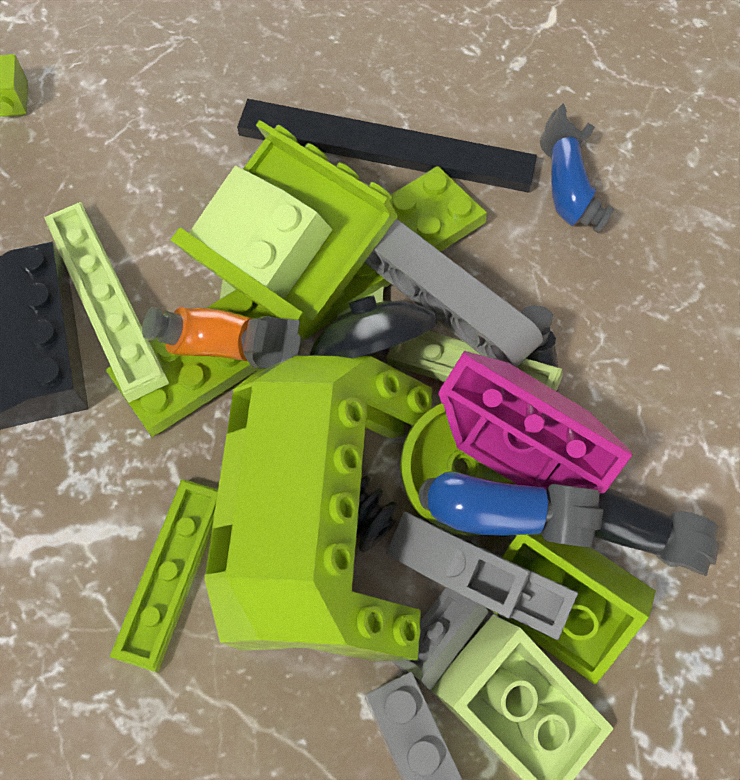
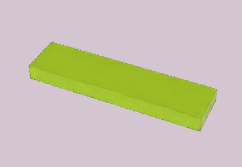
M181 479L109 657L149 671L159 672L212 533L217 489Z

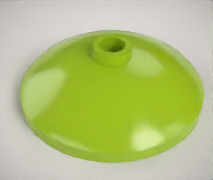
M441 403L424 413L413 425L405 439L400 461L402 484L413 507L429 523L453 534L466 536L481 535L456 530L444 523L438 522L430 511L425 510L421 506L419 501V491L424 481L429 478H437L445 472H456L455 463L458 459L464 460L468 465L465 475L493 482L517 485L457 448L444 404Z

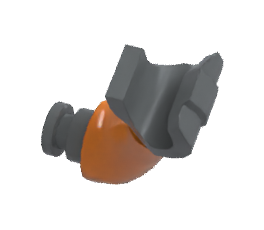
M180 306L174 312L166 311L162 314L161 309L151 307L145 315L142 326V335L145 339L154 340L157 337L158 342L165 343L167 351L171 354L212 356L248 361L253 367L266 369L276 363L293 358V356H298L301 336L298 335L300 324L298 320L279 319L270 316L253 319L232 312L209 308H184Z

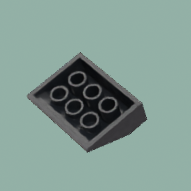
M53 241L9 250L0 256V430L89 409L69 273Z

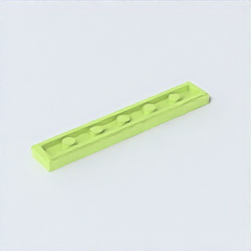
M79 202L44 217L127 401L131 402L169 384L149 340L145 339L142 335V326L82 203Z

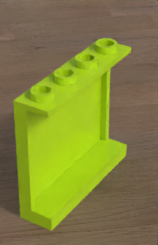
M259 120L256 126L264 135L265 140L243 169L301 201L316 211L333 229L285 299L281 298L181 227L178 228L170 241L274 317L300 321L298 334L308 339L398 216L390 203L391 195L383 187L374 182L367 186L358 180L359 176L347 165L339 162L337 166H334L327 161L325 154L312 144L308 143L303 147L296 143L297 139L284 127L277 125L273 129Z

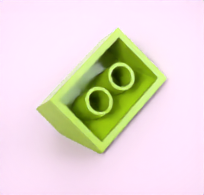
M541 533L535 535H516L502 556L577 591L578 595L558 640L513 618H507L494 611L492 612L503 620L520 627L531 640L595 685L650 617L656 590L592 547L545 541Z

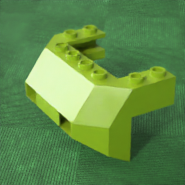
M293 356V358L276 363L266 369L257 370L233 389L204 579L220 643L240 651L309 648L374 662L418 660L421 610L352 592L365 428L390 439L403 436L404 422L414 425L424 413L431 409V387L372 356H360L357 358Z

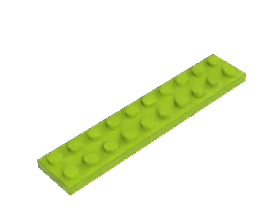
M438 166L391 194L392 199L390 203L398 216L397 220L440 252L486 223L487 212ZM363 263L312 334L337 319L339 313L350 307V302L367 297L384 286L385 288L391 283L366 263ZM234 290L206 307L232 312L253 319L263 316L274 317L238 290ZM156 338L149 343L169 384L131 402L127 401V403L153 438L260 368L253 367L248 361L223 357L171 354L167 351L165 343L158 342ZM108 367L107 369H105L106 372L108 373L109 377L114 382L120 393L125 398L121 390V387L116 379V376L112 370V367Z

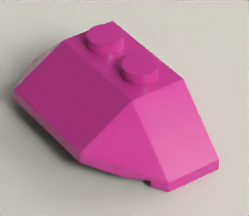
M463 351L438 392L441 402L444 404L457 448L517 485L536 486L547 489L550 485L557 484L598 490L599 493H605L633 456L632 451L588 410L504 361Z

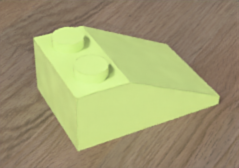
M235 165L189 233L285 299L333 229L316 211L284 190Z
M494 615L448 666L430 690L521 780H574L614 729L520 627Z

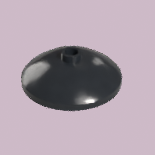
M374 295L360 298L349 303L350 312L341 315L328 324L314 342L310 356L357 358L398 345L429 331L437 325V318L435 313L426 307L409 302L382 301L376 303Z

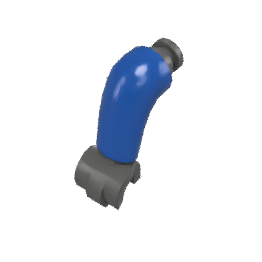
M563 103L549 117L540 138L542 150L552 159L551 184L556 212L569 225L573 226L577 221L585 226L591 223L594 225L593 230L599 233L609 220L614 207L610 205L606 208L602 207V200L594 196L596 188L590 184L581 153V148L595 127L587 123L582 131L578 130L567 119V110Z
M445 472L437 478H429L424 481L419 491L421 506L425 510L430 511L438 522L468 533L496 536L535 535L541 533L545 541L592 547L595 531L601 529L603 509L599 508V491L557 484H552L545 489L536 486L493 482L459 472Z

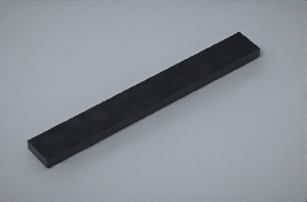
M247 99L237 126L239 136L265 140L264 135L256 126L260 120L273 129L277 125L284 127L297 139L296 143L303 147L308 143L312 144L321 152L426 173L438 166L452 178L529 193L537 158L536 154L253 99Z

